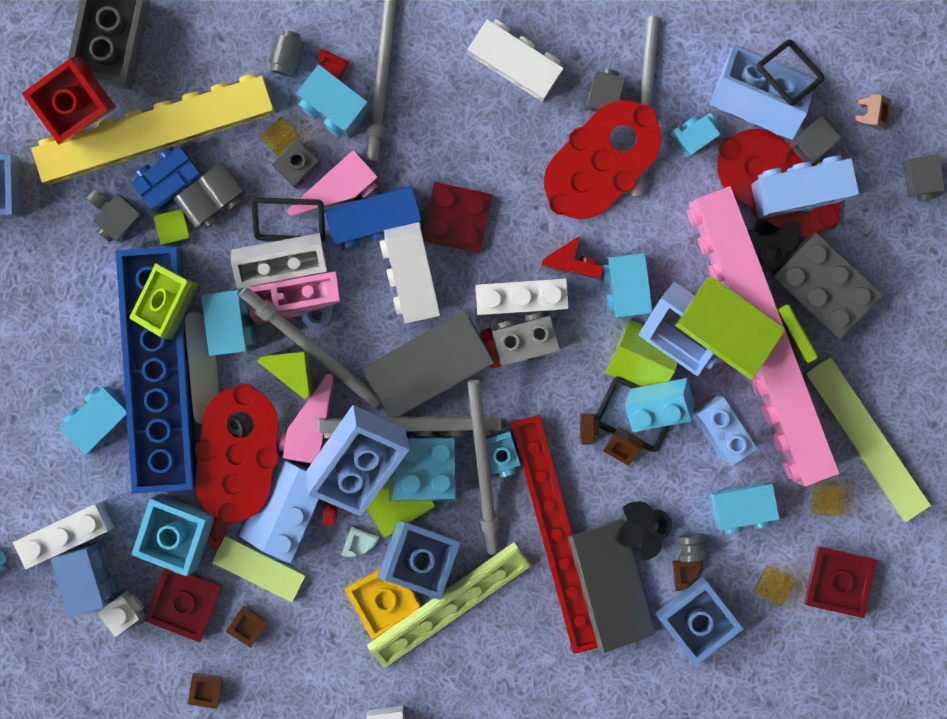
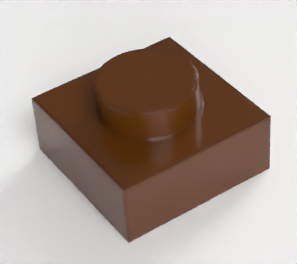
M580 413V443L582 445L594 444V437H599V420H593L592 413Z
M618 427L603 451L629 466L641 451L645 441Z
M243 605L226 632L251 648L269 621Z
M194 672L192 674L188 704L217 709L219 707L224 677Z

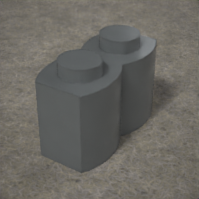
M221 162L179 193L174 200L196 228L204 226L207 229L220 219L217 214L222 210L228 208L231 211L244 201L241 196L246 191L226 164Z

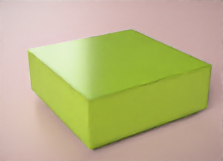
M182 209L153 216L160 245L163 246L191 239L186 216Z

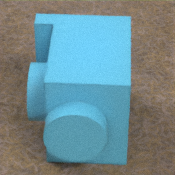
M709 113L700 120L697 115L681 125L684 129L683 132L676 128L670 133L688 158L720 135L717 130L720 126L714 116Z
M507 430L486 437L489 466L492 475L498 473L499 477L503 478L517 473L515 467L521 466L510 431ZM504 450L507 452L508 457L505 461L497 460L496 454L498 451Z

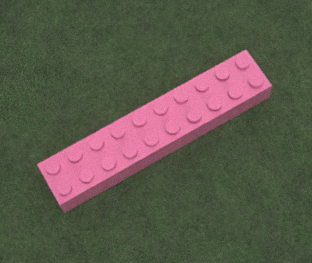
M731 186L690 202V209L687 210V215L692 227L697 226L701 237L697 238L702 254H708L712 265L708 266L710 276L784 328ZM784 331L756 376L750 381L755 394L761 395L765 405L761 407V411L767 423L771 422L775 430V434L771 436L777 451H782L786 459L782 466L787 478L805 487L837 475L839 471L786 331Z

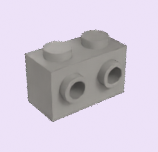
M538 312L525 316L526 322L515 325L513 320L496 324L497 330L492 331L501 366L559 351L551 317H543V313Z

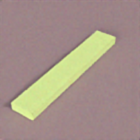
M828 357L805 372V376L902 520L907 522L930 507V503L833 359Z
M513 542L446 589L441 600L433 598L367 644L369 651L384 668L388 667L531 567V564L515 542Z

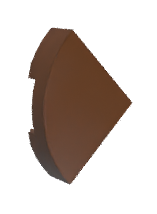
M703 560L695 562L672 561L675 591L688 588L697 579L702 571Z

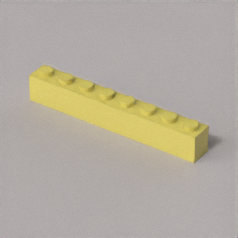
M256 73L240 77L239 83L230 86L227 82L216 84L210 87L211 92L201 95L199 91L183 95L182 101L172 104L170 100L154 104L153 110L144 113L141 109L130 111L124 114L125 119L114 122L112 118L96 123V128L84 130L69 142L60 145L57 144L53 137L38 141L39 146L31 148L41 182L46 185L58 183L276 114L266 80L262 75L257 77Z

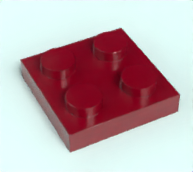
M434 182L422 235L423 241L480 254L493 194Z
M816 546L804 604L865 618L877 559Z
M164 568L144 621L201 642L223 585L193 573L184 576Z

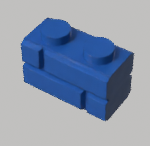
M171 146L164 150L158 156L160 159L158 163L152 167L148 164L139 169L134 174L137 179L131 182L146 204L155 213L160 212L172 203L179 193L203 176L185 150L180 146L176 149Z

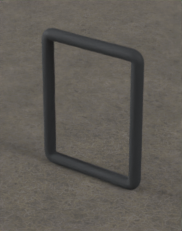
M790 39L783 42L756 65L757 70L791 106L800 102L825 79L823 73ZM788 46L793 49L818 77L794 99L785 92L763 67Z
M255 197L251 200L254 237L257 240L280 241L301 237L260 235L257 203L318 205L319 233L321 241L325 240L324 203L321 200Z
M615 377L595 417V419L599 420V428L612 434L617 429L600 422L617 384L621 383L631 389L641 387L622 377ZM670 425L663 426L654 446L645 442L643 448L651 452L658 451Z

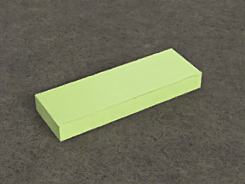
M228 535L224 537L212 561L213 564L290 602L294 601L306 574Z

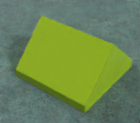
M155 263L129 319L161 338L173 339L199 284Z
M629 319L605 373L613 377H622L641 387L668 382L674 374L678 362L638 336L644 325Z
M307 352L261 356L258 359V363L305 400L314 393L310 355Z

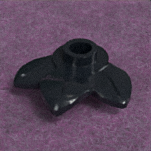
M757 219L754 230L747 229L762 268L767 270L779 268L785 262L786 253L795 249L799 242L800 228L797 222L789 223L779 229L766 219ZM769 249L774 250L776 253V258L773 261L768 260L765 256L766 251Z
M646 502L627 503L623 506V511L628 521L620 528L617 541L626 547H639L642 560L652 559L660 553L663 539L671 532V518L662 510H653ZM654 520L659 522L657 530L653 526Z

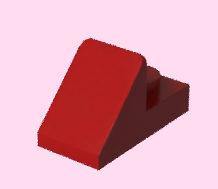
M580 236L545 257L541 263V266L596 279H601L604 267L597 265V259L580 256V261L574 260Z

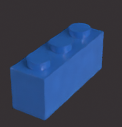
M412 185L324 210L335 246L341 245L342 250L359 246L360 239L370 237L371 242L385 239L384 230L418 222L422 223Z

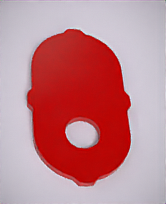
M630 100L612 101L599 108L582 127L575 128L569 134L567 143L552 157L545 171L544 189L549 200V208L556 215H565L575 219H588L603 213L622 193L629 192L635 186L636 179L654 161L659 152L661 131L656 119V111L649 104H640ZM626 125L635 131L637 139L631 149L619 151L612 146L610 134L617 126Z
M748 129L735 134L731 138H726L720 143L718 147L717 174L722 187L731 186L735 199L749 208L751 214L758 219L751 184L758 180V175L763 174L764 171L781 168L782 173L788 172L787 169L793 168V165L804 162L788 143L773 133L761 129ZM841 202L815 207L809 213L796 211L763 219H766L779 229L789 223L797 222L800 228L799 238H807L812 232H816L819 235L827 229L836 227L841 219L839 214Z
M240 383L236 387L226 389L209 402L203 415L200 441L195 446V455L198 458L195 477L197 497L207 512L226 525H234L238 521L252 517L265 505L271 490L273 468L278 464L279 454L276 451L279 428L276 409L268 397L248 383ZM243 411L252 417L254 427L248 436L237 437L229 431L227 422L231 414Z

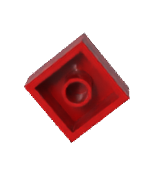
M80 56L69 58L21 93L58 145L69 142L116 108Z

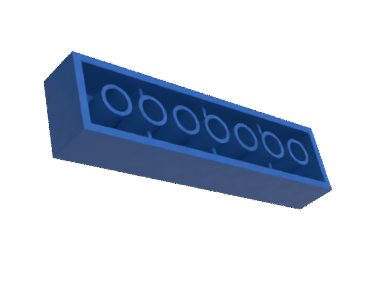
M175 246L115 250L132 494L195 489L197 462L185 333V317L187 314L185 312L173 339L161 338L129 319L155 263L184 277L182 248Z

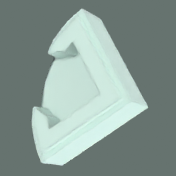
M352 526L341 555L346 557L362 555L375 546L380 536Z

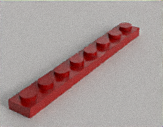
M540 414L511 422L573 654L598 648L568 539L572 532Z

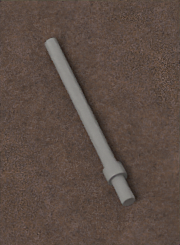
M397 0L384 1L371 123L367 124L366 136L369 137L366 160L378 162L380 141L384 138L385 126L382 124Z
M653 16L647 18L639 101L640 104H649L650 106L659 29V17ZM648 167L636 179L630 196L642 197L644 174L648 173Z
M247 286L240 291L239 296L256 310V315L264 321L269 320L373 408L380 404V400L372 390L276 311L277 307L267 299L262 300Z
M479 380L468 381L483 514V517L480 519L481 531L485 533L487 554H496L499 552L497 540L499 522L498 517L494 513L481 387Z

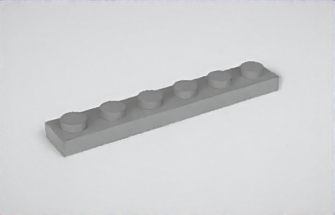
M471 416L381 417L405 428L406 432L415 431V436L417 437L433 436V431H445V436H462L463 430H473ZM484 416L486 436L492 435V430H501L500 417ZM317 418V431L324 433V438H330L343 418Z

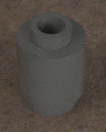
M283 30L282 35H275L269 59L271 72L293 77L294 71H298L305 44L304 41L299 40L300 34Z

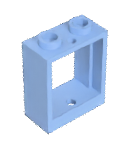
M673 282L659 300L638 336L698 376L704 367L710 370L719 357L710 350H705L664 321L671 309L682 316L695 295L679 284Z
M714 395L694 408L693 418L721 461L733 466L757 450V447L724 397Z

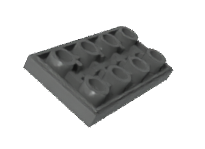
M465 309L363 367L362 371L388 416L399 417L488 367L495 360Z
M618 519L568 536L600 653H606L655 635L632 547L623 546L617 541L618 532L625 523L624 519Z

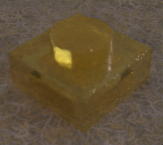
M282 116L260 136L278 157L300 137Z
M813 484L811 514L842 516L845 487Z
M766 565L753 592L782 606L795 579Z

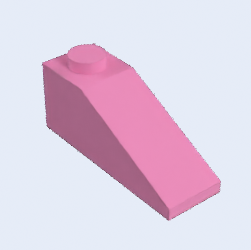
M352 150L300 199H319L324 203V209L357 200L361 195L365 199L378 188L375 183L379 178ZM292 205L286 212L291 217H296L318 211V205Z
M335 271L248 287L262 300L267 299L276 306V311L286 320L341 302ZM248 304L250 317L257 325L271 323L269 320L264 321L256 315V310Z
M329 373L326 375L290 424L287 433L281 434L279 450L284 451V459L312 463L323 448L325 438L324 433L317 431V418H328L335 381L334 374Z

